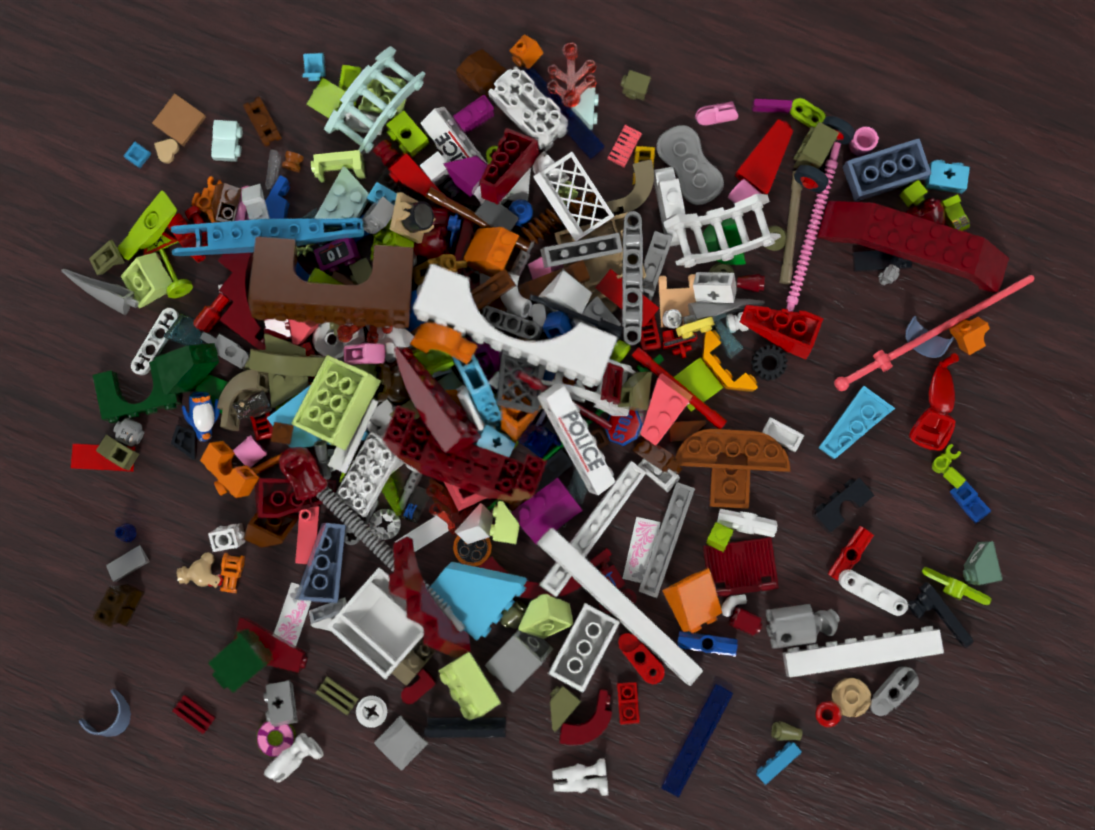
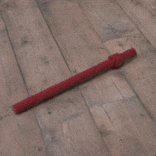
M519 371L517 374V378L526 382L534 390L538 389L544 392L550 388L541 383L542 381L535 376L531 377L523 371ZM574 402L580 410L579 414L607 430L612 428V423Z

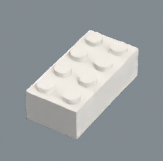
M584 603L548 674L584 692L620 622Z

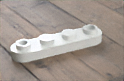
M844 570L839 575V584L847 591L893 615L900 616L907 611V601L895 592L853 570ZM853 578L852 583L848 584V580ZM901 604V607L896 609L897 605Z

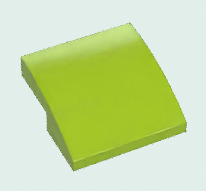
M701 357L674 376L677 381L703 402L724 388ZM691 404L686 405L691 412L696 409Z

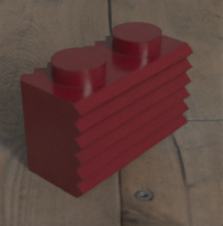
M735 607L728 622L730 626L751 636L755 635V633L759 634L763 625L761 623L762 618Z

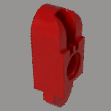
M623 633L620 635L618 647L644 681L649 684L661 682L665 674L662 664L634 634ZM639 651L645 654V658L641 662H637L634 659L635 654ZM650 669L657 671L655 676L649 674Z

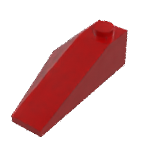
M407 153L399 156L388 168L391 172L389 176L396 183L399 181L424 197L430 187L441 192Z

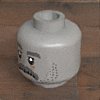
M129 418L124 419L122 422L118 421L113 432H116V440L130 447L135 444L138 445L144 435L142 425Z

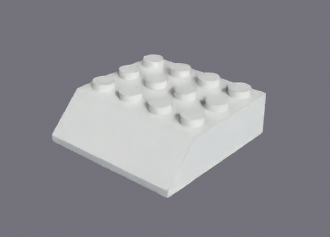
M378 568L327 626L330 631L384 679L388 678L423 637V626L407 619L406 600L389 593V574L381 568Z

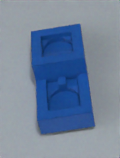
M967 481L958 489L954 488L950 491L956 502L975 524L991 513L989 507L978 497V493Z

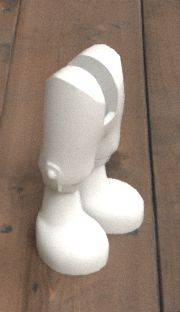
M301 733L290 748L283 750L271 762L264 774L279 783L300 766L304 757L311 755L315 759H320L324 755L323 751L311 737L308 738L306 734Z
M605 758L598 759L596 764L589 767L576 764L575 766L553 770V779L567 778V781L554 783V791L582 793L588 788H596L600 791L601 795L607 796L608 780ZM586 775H599V776H603V777H598V778H594V779H585V778H583V777H585Z

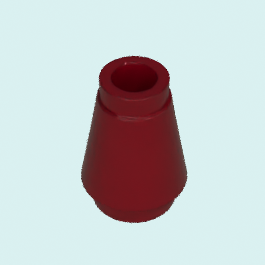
M760 274L738 276V288L755 292L764 291L765 276Z

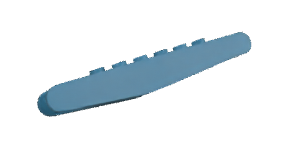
M256 219L178 225L171 227V232L175 234L196 233V247L176 248L172 250V255L195 256L254 252L256 237L295 239L296 246L364 236L363 219ZM324 227H342L340 231L324 233ZM202 232H207L208 246H202Z

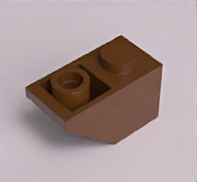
M226 183L215 185L211 202L215 221L230 222L235 220L241 188Z
M594 192L585 195L584 202L595 204L597 196ZM583 196L572 200L582 201ZM570 202L568 210L572 214L579 215L581 204ZM583 204L581 216L591 217L594 206ZM597 207L596 213L601 211L603 208ZM580 218V223L586 219Z

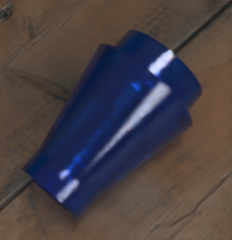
M130 523L122 524L115 530V536L122 542L133 541L137 534L136 528Z

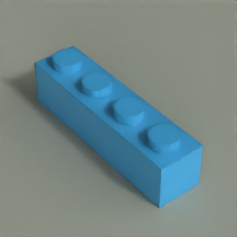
M787 742L784 745L785 748L778 750L775 753V757L768 759L764 767L761 766L757 769L756 775L765 785L801 753V750L794 742Z

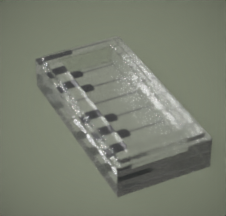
M270 150L265 188L270 192L278 179L281 155L276 150Z

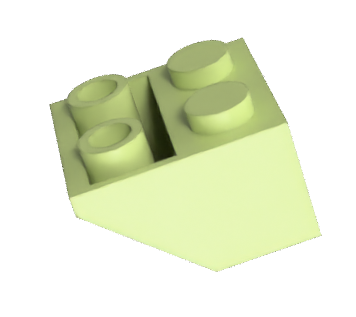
M499 501L498 505H494L493 517H496L495 525L491 524L490 536H493L495 541L517 544L520 525L506 505Z

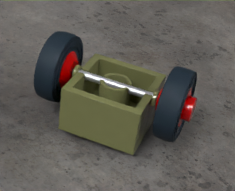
M828 116L822 123L818 122L815 128H810L794 157L796 163L793 167L797 169L794 179L798 184L813 192H823L826 189L829 179L819 168L834 142L848 144L852 140L855 131L848 122L838 117Z

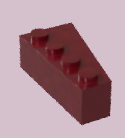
M505 129L504 136L500 139L498 148L492 155V161L487 165L479 181L481 197L497 205L502 201L539 156L538 140L511 129Z

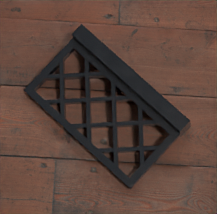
M428 717V725L424 729V736H427V738L506 737V717H477L470 721L465 717Z

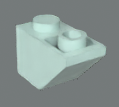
M572 86L571 111L588 130H592L593 124H597V113L594 112V106H598V94H595V88Z

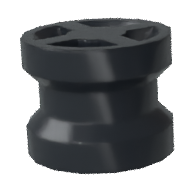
M453 180L448 181L440 190L454 201L463 193Z

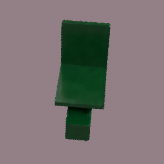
M249 629L238 631L236 633L237 638L208 662L215 671L212 673L213 677L223 689L229 688L232 693L273 660L271 657L273 654L269 648H265L264 644L259 641V636Z

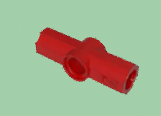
M859 526L847 545L842 548L839 557L827 574L839 582L841 572L853 568L855 563L860 560L861 554L874 535ZM853 549L855 557L848 560L846 553L848 550Z

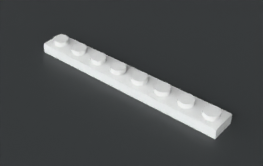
M629 461L615 480L616 482L610 487L569 543L584 558L646 474L645 471L632 461ZM556 562L539 585L554 597H557L571 575Z

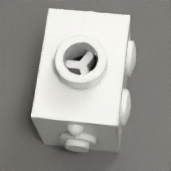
M242 523L220 526L208 533L213 552L237 548L247 542L244 540L245 532Z

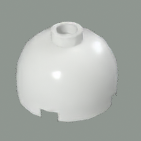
M545 151L536 158L533 164L535 175L555 163ZM552 170L546 176L549 181L558 183L560 171ZM562 172L560 183H565L570 178L564 172Z

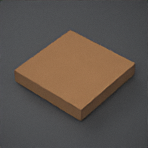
M174 94L152 124L184 147L206 116Z

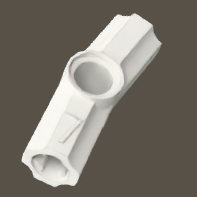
M724 509L719 511L717 523L728 528L737 529L736 531L774 537L777 531V521L757 517L756 514L748 512L739 513Z

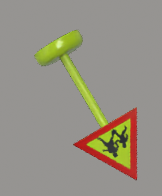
M163 232L152 246L144 249V255L160 252L173 280V283L166 289L169 298H179L188 294L193 289V285L188 279H177L164 248L178 241Z

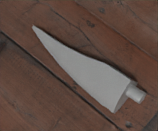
M62 269V272L85 292L124 315L128 313L131 306L137 308L139 305V301L133 299L135 292Z
M734 299V303L693 302L688 304L690 315L683 317V321L685 324L712 317L713 321L716 322L726 317V315L743 311L746 305L760 306L765 304V301Z

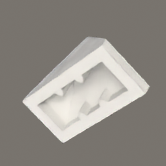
M346 598L339 599L338 603H328L309 610L312 627L329 630L327 626L347 604Z

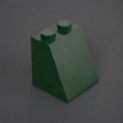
M215 343L188 345L155 357L164 395L191 392L196 389L219 363Z

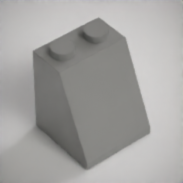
M518 629L485 666L492 675L502 682L505 688L513 693L544 662L553 648L544 639L519 631Z

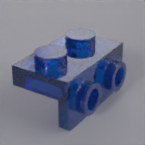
M533 423L529 424L518 441L541 459L552 443L558 447L561 446V443L556 440L558 436L550 432L543 425L539 424L536 426Z

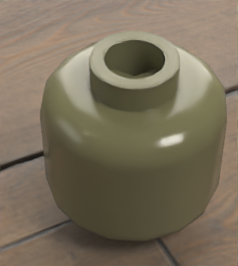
M516 600L508 610L504 608L501 611L503 615L500 620L501 624L506 628H519L527 606L522 601Z

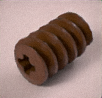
M552 205L551 210L545 209L546 215L539 213V219L536 217L532 219L533 224L527 222V228L521 227L522 232L531 243L535 242L538 245V237L545 240L544 233L551 235V228L557 231L556 224L563 226L562 220Z

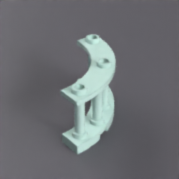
M391 46L375 58L377 62L372 67L368 65L358 75L340 99L342 105L338 111L334 110L324 128L329 134L335 130H341L360 145L359 150L362 155L372 150L376 136L386 121L396 114L398 106L412 92L418 91L424 83L422 81L425 76L423 71L414 77L394 61L393 56L396 50ZM386 67H390L409 83L401 89L383 75L381 71ZM373 79L379 80L396 94L388 105L367 89V85ZM359 95L365 96L383 110L375 122L354 107V102ZM350 112L370 128L365 139L344 124L345 121L343 120L347 113Z

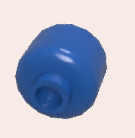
M518 199L509 206V211L519 218L515 225L524 226L532 220L533 208L528 201Z

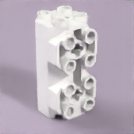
M513 67V70H507L494 83L496 86L494 91L492 88L488 91L489 97L526 136L538 140L540 150H549L557 137L562 138L567 133L568 120L560 113V108L550 98H546L535 87L534 81L517 67Z

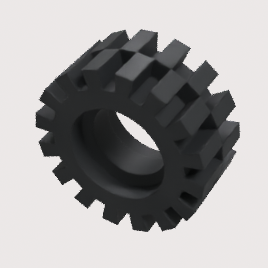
M774 345L761 347L753 355V360L751 361L752 370L755 371V375L766 381H773L779 378L787 368L786 362L788 360L785 358V352L783 353L781 348H776ZM766 356L774 357L777 363L775 369L766 370L762 365L763 358Z

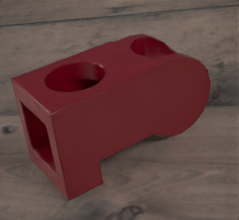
M425 668L418 673L420 679L417 682L403 689L401 698L405 703H414L437 683Z

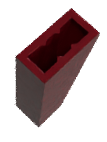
M246 617L239 618L236 633L245 629L254 631L259 636V641L264 644L265 648H269L273 654L271 656L273 660L267 665L294 672H300L302 668L305 669L308 657H305L306 652Z

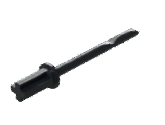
M530 295V300L597 326L596 329L617 338L621 335L623 327L603 320V317L598 321L536 295Z

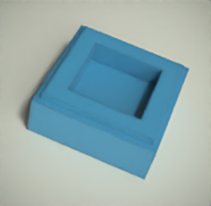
M134 141L123 157L141 168L151 153Z

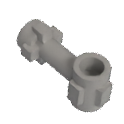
M890 264L883 273L879 274L880 284L883 286L888 283L892 284L898 278L900 269Z

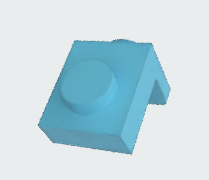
M324 53L303 54L305 73L302 74L303 77H308L309 81H318L320 77L326 76Z

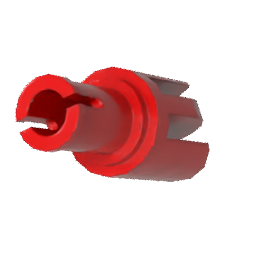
M219 293L211 306L208 305L203 308L194 320V326L205 333L209 332L221 318L220 312L230 299Z

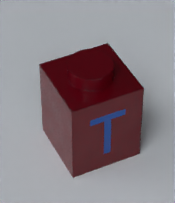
M607 563L598 569L617 589L626 584L613 564L609 566Z

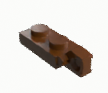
M644 437L641 438L633 449L634 453L662 472L665 471L667 473L670 469L678 475L682 470L680 465L675 462L677 458L658 444L655 446Z

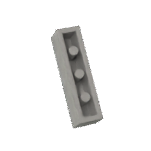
M619 233L540 249L544 268L623 252Z

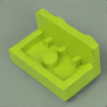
M419 349L412 351L414 356L432 376L434 375L433 373L447 371L454 365L452 356L443 351L430 349L427 354Z

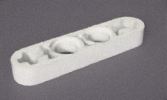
M166 308L161 312L131 363V369L134 373L145 375L150 371L149 362L154 361L155 357L159 356L180 320V315L176 310ZM172 314V316L174 317L173 321H168L166 315ZM163 322L166 324L167 322V325L170 326L169 329L164 325H161V323ZM163 328L165 336L158 339L155 333L158 329ZM149 345L155 346V353L152 355L146 353V347ZM144 355L145 357L149 358L150 361H144V358H141V356ZM143 363V366H145L144 370L140 369L138 371L139 367H137V364Z

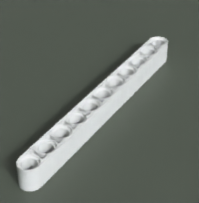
M550 528L537 542L545 552L682 681L689 686L694 683L703 670L560 534Z

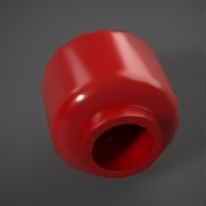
M834 701L822 702L815 712L817 721L825 727L837 725L842 718L841 707Z

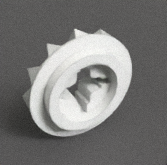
M380 509L371 517V531H374L379 536L378 538L382 540L393 538L400 530V519L392 510ZM382 516L386 521H393V523L387 526L388 532H386L384 527L377 528L382 523Z
M376 696L363 698L356 708L358 721L370 728L381 725L386 719L388 712L386 703ZM376 704L375 712L378 715L373 714L367 718L369 713L367 708H372Z

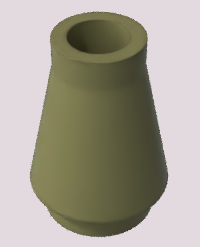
M779 721L773 723L771 735L777 741L801 740L802 729Z

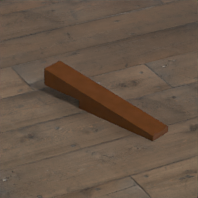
M584 260L518 285L520 295L530 300L531 294L539 296L562 270H565L581 284L590 281ZM501 297L488 305L504 312L508 310L501 301Z

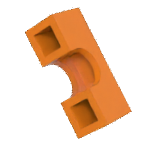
M224 441L209 443L200 461L235 498L249 496L259 477L247 465L232 468L231 462L235 453Z

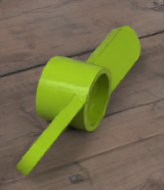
M928 567L922 569L924 575L944 584L943 592L961 600L963 595L983 605L991 603L989 596L967 586L959 580L942 575Z

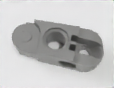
M205 332L202 333L200 339L206 343H215L218 356L246 371L245 363L250 354L244 351L243 347L220 334L216 339Z
M906 666L895 669L870 700V710L877 716L887 715L894 707L896 708L919 684L916 672ZM905 674H906V675H907V681H904V682H903V681H902V678H903V677L905 676ZM895 688L897 691L896 695L890 698L889 690Z

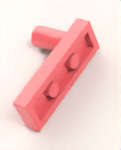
M313 506L299 511L295 563H308L318 535L320 507Z

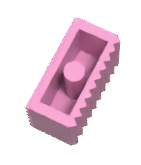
M363 343L344 347V363L371 365L385 362L386 351L384 344Z

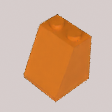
M503 227L478 228L463 260H466L467 266L493 277L504 269L519 235Z
M709 569L696 572L662 590L683 632L691 631V633H694L702 628L701 625L703 623L710 624L718 620L716 616L722 614Z

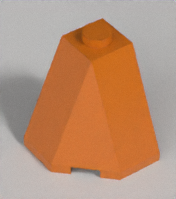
M518 387L514 388V393L517 397L523 394ZM504 394L502 395L503 400H513L511 397L508 398ZM526 397L521 399L524 405L531 406L530 401ZM500 406L501 431L516 443L527 433L539 410L533 414Z

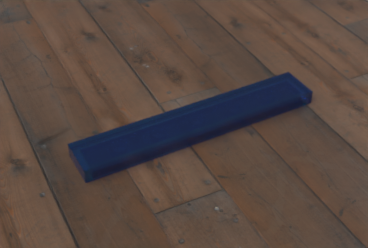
M532 66L530 69L524 68L522 70L534 81L535 87L560 108V113L568 120L566 128L568 131L566 134L590 160L605 148V145Z
M718 684L714 685L661 786L663 790L679 798L734 693Z

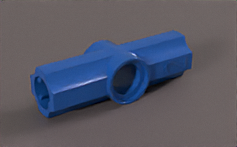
M679 631L677 646L682 649L736 656L738 639ZM706 638H710L713 641L712 647L709 649H705L702 646V641Z

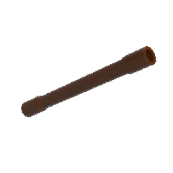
M432 187L429 188L425 196L426 198L445 206L483 228H492L475 215L474 211L448 198ZM519 236L514 246L526 252L531 242Z

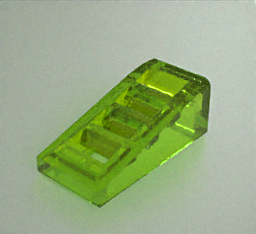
M389 476L381 491L396 516L400 517L403 515V512L400 508L397 489L393 477Z

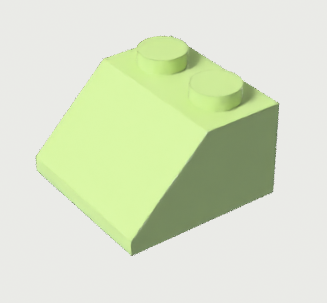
M156 253L137 257L121 275L127 288L135 292L133 299L139 301V308L165 295L167 287L173 283Z
M548 594L538 596L537 599L530 602L519 625V631L545 639L574 625L570 603Z

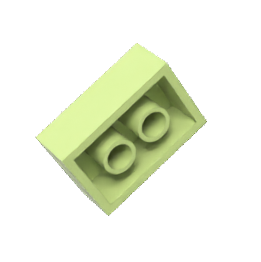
M470 652L438 670L442 682L447 684L451 690V697L458 702L462 715L468 718L469 721L484 715L500 704Z

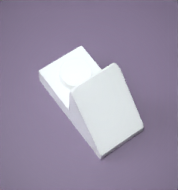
M261 184L243 188L242 203L246 206L249 220L270 219Z

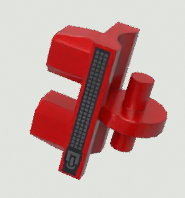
M673 330L665 331L662 333V349L666 350L678 346L677 349L672 350L673 355L680 354L682 358H686V352L692 350L691 345L684 346V344L696 341L698 339L697 334L694 333V336L683 339L682 336L675 339Z

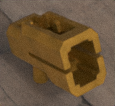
M443 254L437 258L429 259L413 268L414 282L417 285L424 283L426 276L421 277L420 270L430 269L431 264L455 273L458 271L457 269L467 268L466 260L456 261L455 256L452 254Z

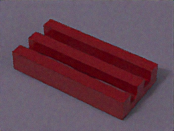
M607 362L603 373L601 400H607L609 403L613 402L614 405L620 404L624 368Z
M183 695L177 706L172 710V712L202 734H205L216 719L214 715L187 695ZM184 702H187L210 720L207 722L184 705ZM182 708L184 711H186L188 714H190L192 717H194L196 720L202 723L204 727L199 725L197 722H195L193 719H191L189 716H187L179 709Z

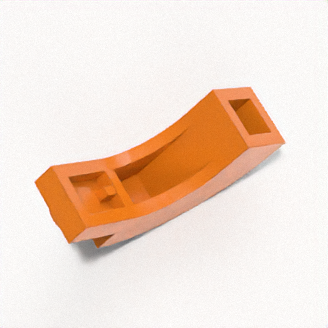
M436 323L421 324L410 342V345L426 354L430 349H437L448 353L465 364L469 363L477 348V345L461 337L462 334L460 332Z

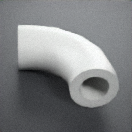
M509 272L517 286L502 295L501 301L510 312L518 317L526 318L531 311L532 303L530 300L523 298L518 291L520 275Z

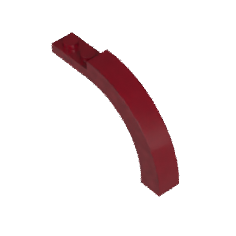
M606 548L591 559L589 563L593 567H596L598 564L602 567L611 560L609 556L612 554ZM493 556L478 566L479 568L510 574ZM571 576L557 597L569 594L582 587V585ZM527 581L523 585L526 589L519 597L537 599L542 594L554 596L541 587L539 582Z

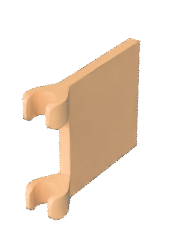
M696 274L688 276L689 288L667 289V277L659 276L661 328L666 327L662 320L663 314L671 309L678 310L682 315V323L679 327L686 325L683 317L690 315L688 304L696 302L693 289Z

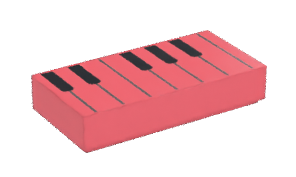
M625 125L608 160L625 168L642 133Z

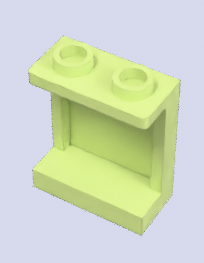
M360 150L315 154L314 161H311L312 173L315 174V177H318L320 182H325V171L341 170L343 166L347 169H354L358 179L366 178L364 159Z

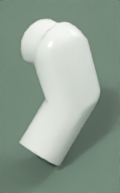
M746 595L727 597L721 606L722 614L726 617L731 616L736 605L747 603Z

